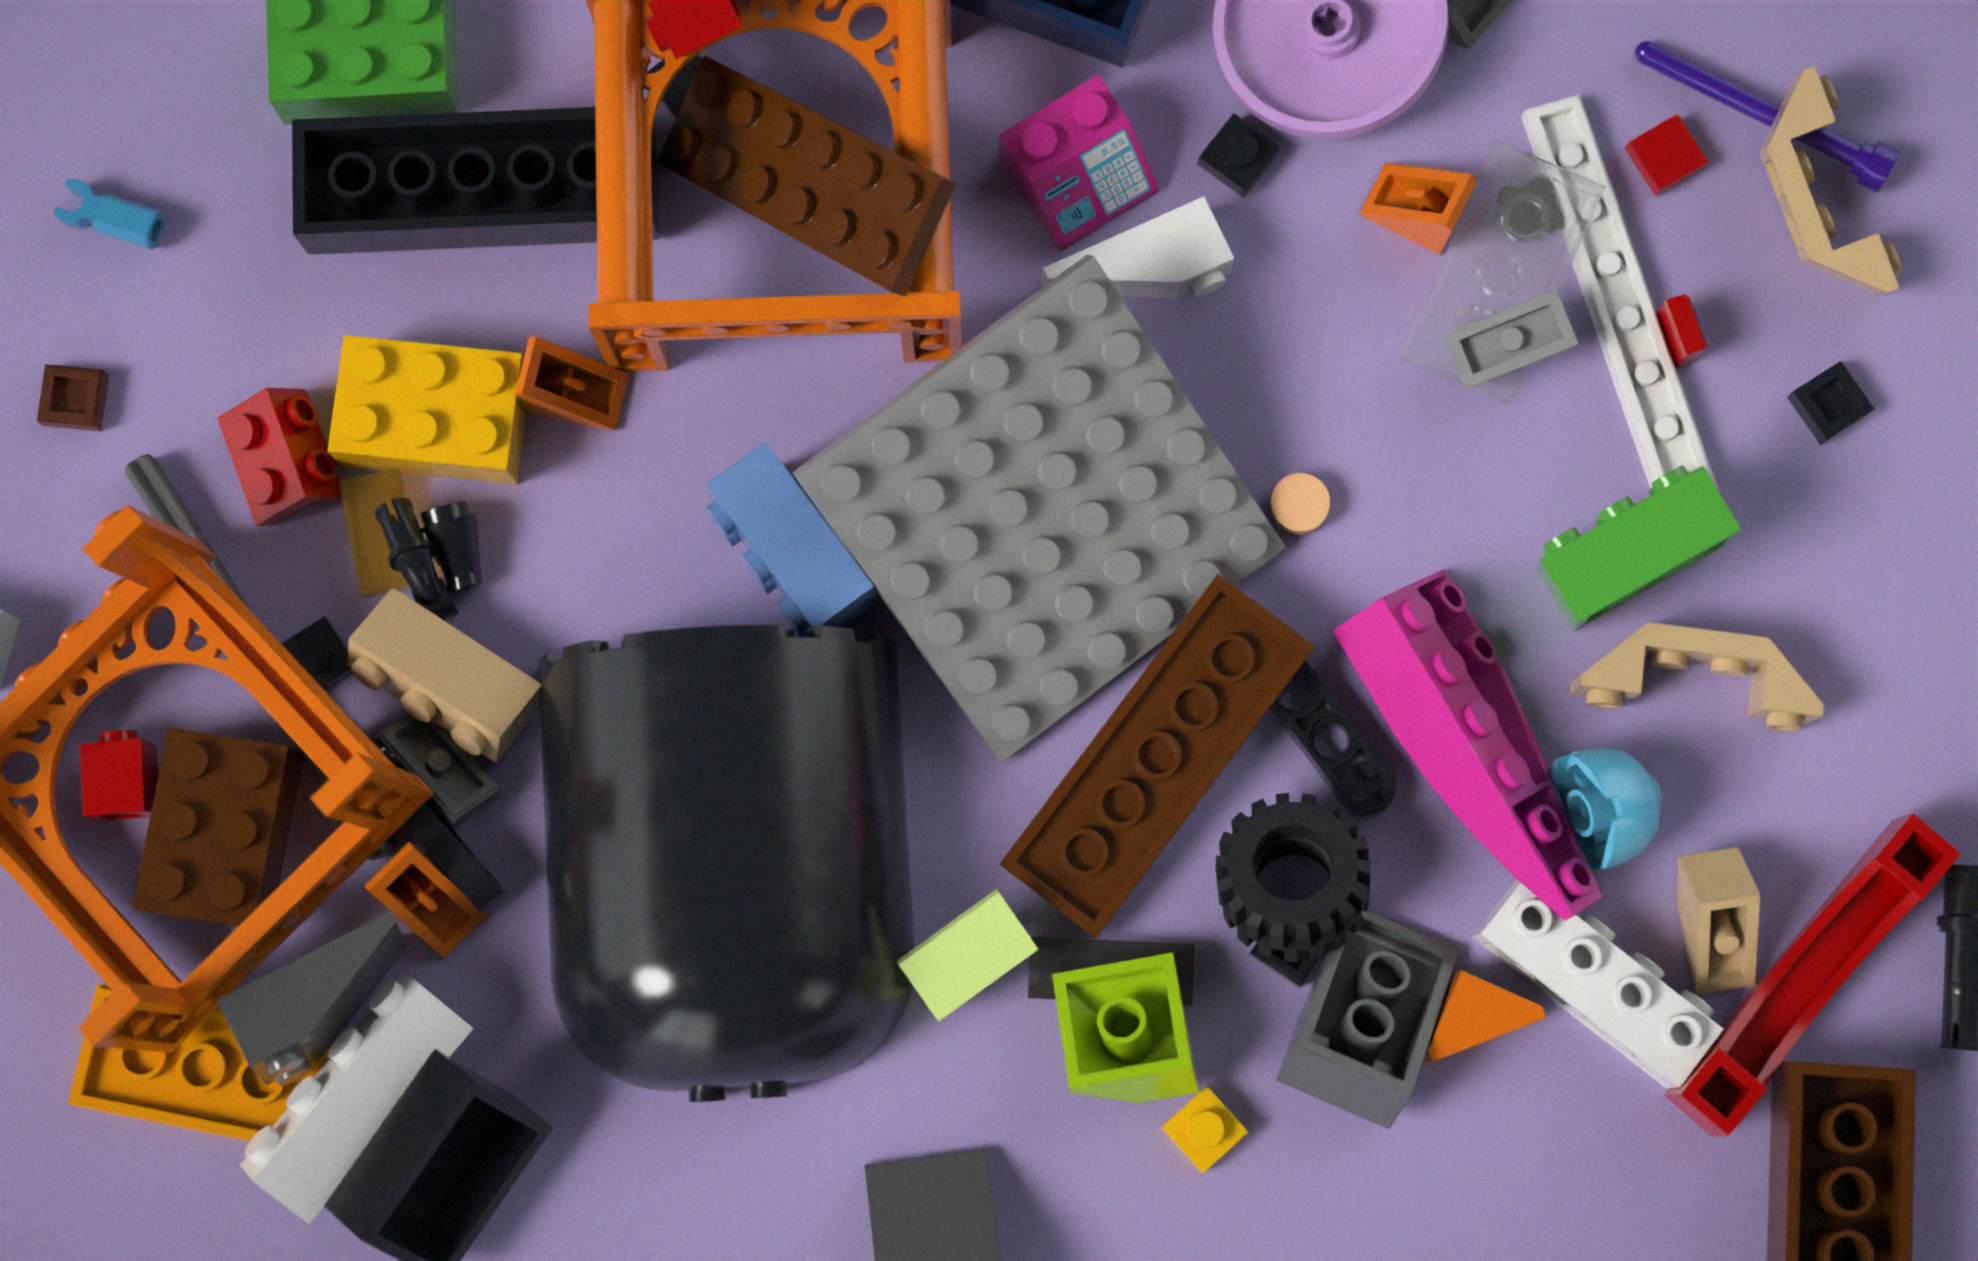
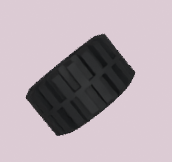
M1289 793L1276 794V804L1267 806L1263 798L1252 803V816L1248 818L1242 812H1239L1231 821L1232 834L1224 832L1219 842L1220 855H1216L1215 869L1220 906H1223L1224 919L1229 928L1237 927L1238 939L1248 947L1256 941L1259 947V954L1272 959L1275 950L1284 951L1285 962H1298L1297 952L1309 951L1311 960L1324 957V945L1330 943L1335 950L1346 943V932L1349 930L1356 933L1362 924V911L1368 910L1371 861H1369V848L1365 837L1358 838V825L1350 815L1340 820L1339 806L1327 801L1324 807L1320 808L1316 806L1315 795L1302 793L1301 802H1289ZM1287 855H1301L1311 858L1322 865L1330 876L1327 884L1318 893L1302 900L1277 898L1264 890L1258 883L1257 878L1266 865L1277 858Z

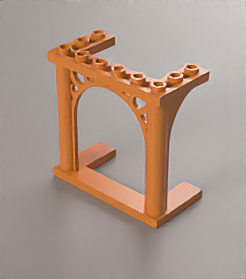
M586 0L594 22L598 303H588V327L608 366L622 372L669 370V346L666 340L901 333L904 363L943 361L962 347L960 291H954L951 198L906 297L895 293L654 301L652 131L659 104L667 88L689 61L709 46L725 38L752 30L789 29L823 38L854 57L877 83L890 112L894 133V151L950 179L946 47H952L950 0H735L746 25L678 59H675L671 49L664 52L659 50L647 27L645 19L653 15L648 5V2L652 0ZM865 8L884 9L888 18L880 33L867 40H857L851 36L849 27L857 13ZM841 9L839 18L835 21H821L816 16L817 10L831 12ZM763 11H778L775 17L769 19L761 15ZM894 42V49H890V54L895 61V65L888 66L879 63L875 58V54L884 51ZM649 56L665 60V65L661 70L655 73H646L651 62ZM900 82L899 92L896 91L892 83ZM643 89L649 90L645 100H643Z
M127 504L122 510L115 511L106 516L97 525L94 537L82 548L97 566L123 578L113 583L104 592L101 599L102 603L85 620L75 622L61 634L58 640L59 646L42 662L31 665L19 675L15 681L16 688L0 703V865L14 878L113 991L78 1027L95 1047L172 1053L219 1006L217 999L233 992L434 792L418 775L395 767L208 565L215 556L200 540ZM166 607L172 611L175 618V634L171 643L166 648L156 650L149 639V624ZM194 621L200 627L194 634L202 636L207 640V644L196 651H192L188 647L193 636ZM133 639L136 645L135 651L126 659H119L117 654L122 649H125ZM221 651L228 657V660L219 658ZM165 664H193L208 667L229 676L242 685L329 778L311 799L327 817L344 822L183 982L74 859L61 833L55 806V779L60 754L67 736L82 712L100 693L118 680L134 672ZM88 683L86 693L78 696L77 693ZM49 722L51 727L50 734L41 743L30 740L35 734L43 730L44 726ZM27 752L34 755L39 762V770L33 779L19 784L6 780L2 773V767L16 753ZM36 796L38 806L35 813L30 816L26 804L20 803L17 807L12 800L14 798L27 799ZM40 829H43L45 837L39 832Z

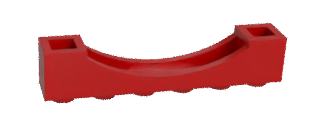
M1914 813L1892 820L1721 1026L1723 1031L1680 1088H1670L1664 1096L1710 1136H1729L1768 1089L1766 1086L1780 1064L1826 1003L1888 932L1919 901L1924 900L1961 855V852Z

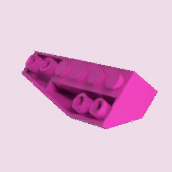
M1444 569L1380 598L1332 630L1394 735L1429 784L1466 828L1517 880L1564 921L1575 916L1603 897L1507 672L1497 657L1496 648L1491 639L1481 631L1467 608L1461 589L1451 581Z

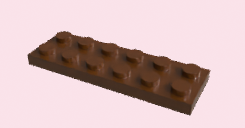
M705 55L700 62L657 162L882 288L906 297L957 184L726 64Z
M1217 574L999 865L1092 936L1098 938L1316 646Z

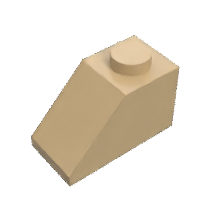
M1735 847L1678 856L1677 907L1691 983L1695 994L1755 986L1760 892L1739 848Z

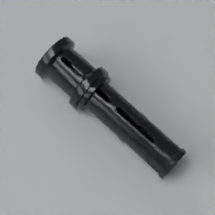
M1952 864L1943 875V914L1937 916L1936 920L1939 932L1945 933L1942 1038L1940 1048L1978 1051V866Z

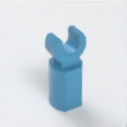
M77 179L66 180L64 186L71 193L83 198L81 206L74 211L55 208L53 214L66 226L84 228L92 224L96 232L151 250L157 247L165 227L164 212L107 193L99 197L85 182Z

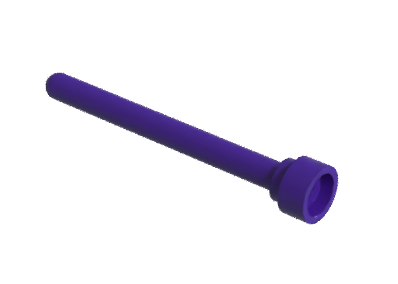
M1643 41L1635 48V58L1641 64L1769 127L1772 126L1781 105L1653 42ZM1825 127L1795 139L1850 166L1848 172L1858 177L1856 183L1876 193L1881 189L1900 154V150L1881 141L1874 145L1865 140L1860 145Z

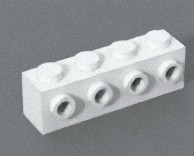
M1515 880L1472 938L1666 1089L1680 1088L1723 1031L1721 1026L1710 1019L1714 1014V1010L1692 992L1683 990L1679 995L1662 982L1661 979L1665 972L1646 956L1634 952L1630 957L1614 945L1612 941L1616 937L1615 933L1595 917L1585 914L1581 919L1575 915L1564 921L1519 880Z
M405 972L396 981L391 979L377 990L369 1004L371 1011L355 1029L349 1028L345 1030L334 1041L328 1052L330 1059L314 1078L311 1076L307 1077L294 1088L286 1103L288 1109L272 1127L265 1126L256 1133L246 1147V1158L239 1165L254 1183L309 1225L324 1208L327 1200L433 1050L437 1049L450 1057L474 1029Z

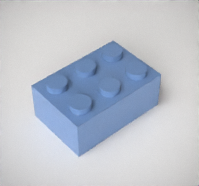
M766 441L706 484L713 499V502L706 506L712 516V521L731 547L741 541L747 548L742 557L748 564L746 565L765 593L769 594L774 589H777L782 595L783 599L778 602V605L783 611L782 615L798 637L807 638V629L817 626L850 628L879 607L875 587Z

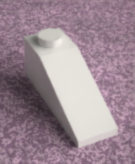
M1203 196L1044 267L1042 285L1045 286L1088 254L1096 258L1121 297L1179 298L1193 292L1194 296L1198 298L1208 295L1226 284L1225 277L1230 275L1235 258Z

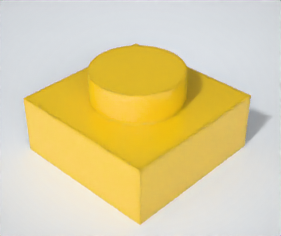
M1208 1086L1199 1091L1161 1126V1129L1201 1173L1206 1172L1248 1133L1245 1127Z

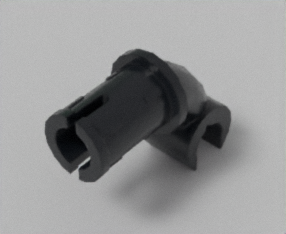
M403 497L391 499L398 522L395 516L390 514L387 504L385 502L376 508L374 514L391 552L388 557L390 568L394 571H400L410 586L416 603L443 620L459 614L449 595L450 592L443 577L438 578L432 560L436 553L435 547L432 542L424 539L414 514L411 500Z

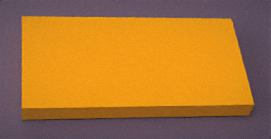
M96 985L89 1016L113 993L108 985ZM216 1008L172 1053L95 1047L84 1035L68 1105L251 1141L265 1126L272 1127L288 1109L286 1103L294 1088L305 1078L310 1076L314 1078L330 1059L328 1057L329 1049L322 1057L311 1062L314 1069L308 1075L291 1084L279 1086L277 1080L266 1085L250 1068L221 1008Z

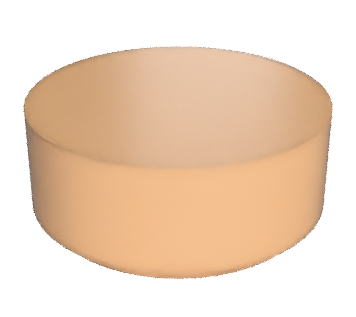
M1306 473L1291 474L1280 480L1275 486L1269 501V511L1274 523L1281 530L1293 535H1305L1318 529L1326 519L1330 509V496L1327 488L1318 478Z

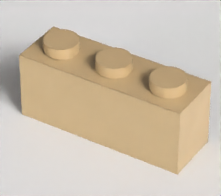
M393 587L349 637L347 666L351 668L353 675L362 684L374 690L382 688L399 699L403 708L411 716L422 722H434L449 732L454 742L470 754H483L496 763L538 711L541 683Z

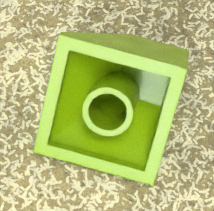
M1173 952L1052 974L1068 1084L1071 1093L1133 1103H1144L1199 1093L1190 1035Z

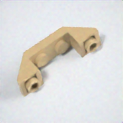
M1812 66L1794 76L1759 154L1800 261L1875 294L1889 293L1900 288L1895 276L1902 274L1901 262L1895 247L1890 241L1883 243L1879 233L1832 249L1829 239L1836 236L1832 218L1823 203L1815 205L1808 186L1809 183L1815 181L1811 163L1806 152L1802 148L1795 151L1791 142L1793 139L1836 122L1832 111L1839 108V102L1833 84L1827 75L1819 78L1816 67Z
M1651 622L1646 623L1572 681L1570 685V694L1586 696V705L1603 709H1621L1623 701L1630 702L1641 694L1645 657H1651L1650 665L1663 669H1686L1687 662L1708 664L1710 665V673L1726 677L1747 676V669L1752 670L1748 717L1766 719V728L1786 732L1803 731V724H1809L1823 717L1824 712L1823 702L1769 637Z

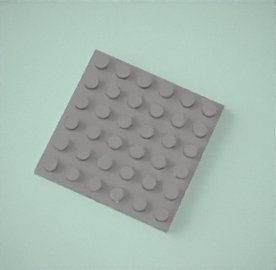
M1088 254L792 472L853 559L872 582L878 594L993 755L1001 763L1173 634L1217 574L1236 586L1286 548L1096 258Z

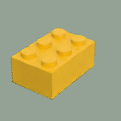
M344 335L327 452L342 467L517 485L527 412L515 395L524 356L522 353Z

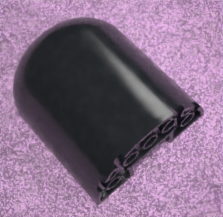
M776 624L706 626L625 634L624 640L621 641V648L609 649V643L606 641L590 640L563 647V660L558 661V654H546L539 659V683L542 684L540 692V722L552 991L556 1008L568 1034L578 1048L603 1071L628 1084L649 1090L689 1091V1103L725 1101V1088L750 1087L751 1099L787 1097L788 1084L821 1081L842 1074L859 1065L870 1057L896 1028L908 1004L913 987L897 964V960L914 949L915 946L897 644L891 638L877 633L866 635L867 643L859 642L858 636H855L854 629L817 626L807 629V638L795 637L793 630L784 629V625Z

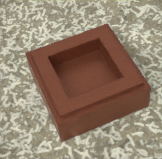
M45 364L37 422L42 426L101 431L109 374L104 369Z

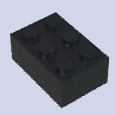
M434 1049L327 1200L324 1207L359 1240L399 1261H461L549 1135L553 1126L515 1095L439 1050Z

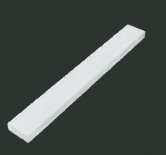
M1580 94L1524 110L1521 118L1541 176L1553 186L1550 197L1554 209L1562 215V224L1559 228L1650 489L1653 487L1652 482L1681 465H1684L1688 473L1704 466L1718 489Z

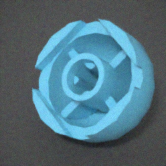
M1605 747L1584 748L1561 756L1553 761L1549 770L1591 870L1601 868L1600 870L1610 869L1642 854L1652 843L1657 833L1660 821V807L1662 805V793L1659 784L1649 775L1646 768L1627 752Z

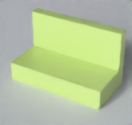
M995 889L897 960V964L936 1019L941 1021L1036 952L1038 948L999 891Z

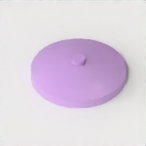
M1216 0L1213 12L1215 51L1225 79L1235 96L1252 114L1266 124L1294 136L1319 140L1343 139L1371 132L1396 119L1409 109L1421 97L1437 73L1444 56L1449 30L1447 0Z

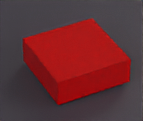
M1678 114L1629 141L1624 148L1655 196L1704 169L1709 163Z
M1683 294L1667 299L1656 312L1676 368L1694 363L1707 347L1690 297Z

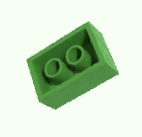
M266 0L269 103L285 125L292 124V120L458 113L453 0Z
M1681 465L1652 482L1653 487L1648 490L1650 496L1634 504L1631 497L1627 496L1597 514L1599 516L1595 520L1597 527L1583 535L1579 533L1576 527H1573L1544 544L1546 549L1542 552L1545 556L1540 559L1537 571L1573 632L1729 544L1741 531V527L1704 466L1688 473L1684 465Z

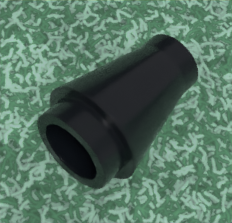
M459 501L420 513L424 526L420 529L424 539L432 542L435 547L436 553L433 558L447 582L449 592L463 590L484 583L480 566L476 513L470 514L467 502Z

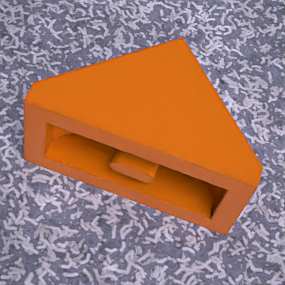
M1385 163L1360 213L1366 219L1440 255L1478 179L1470 173Z
M530 336L515 395L528 414L604 430H616L629 374L540 337Z
M410 842L364 885L376 899L443 958L488 916L473 905L424 849Z
M1463 970L1452 973L1423 1063L1434 1062L1545 1019L1547 1017L1544 1009L1539 1004Z

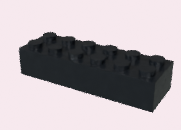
M595 107L292 120L293 235L308 255L597 242ZM654 122L651 145L653 240H659L656 125Z

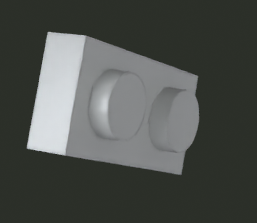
M1557 289L1443 335L1464 390L1579 344Z

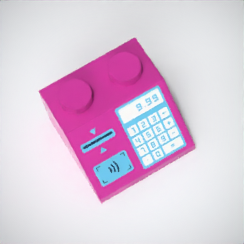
M1099 74L999 134L998 157L1060 252L1159 192L1158 184L1131 122Z

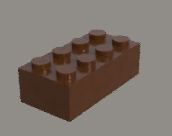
M1783 1061L1772 1076L1767 1261H1912L1916 1069L1802 1061Z

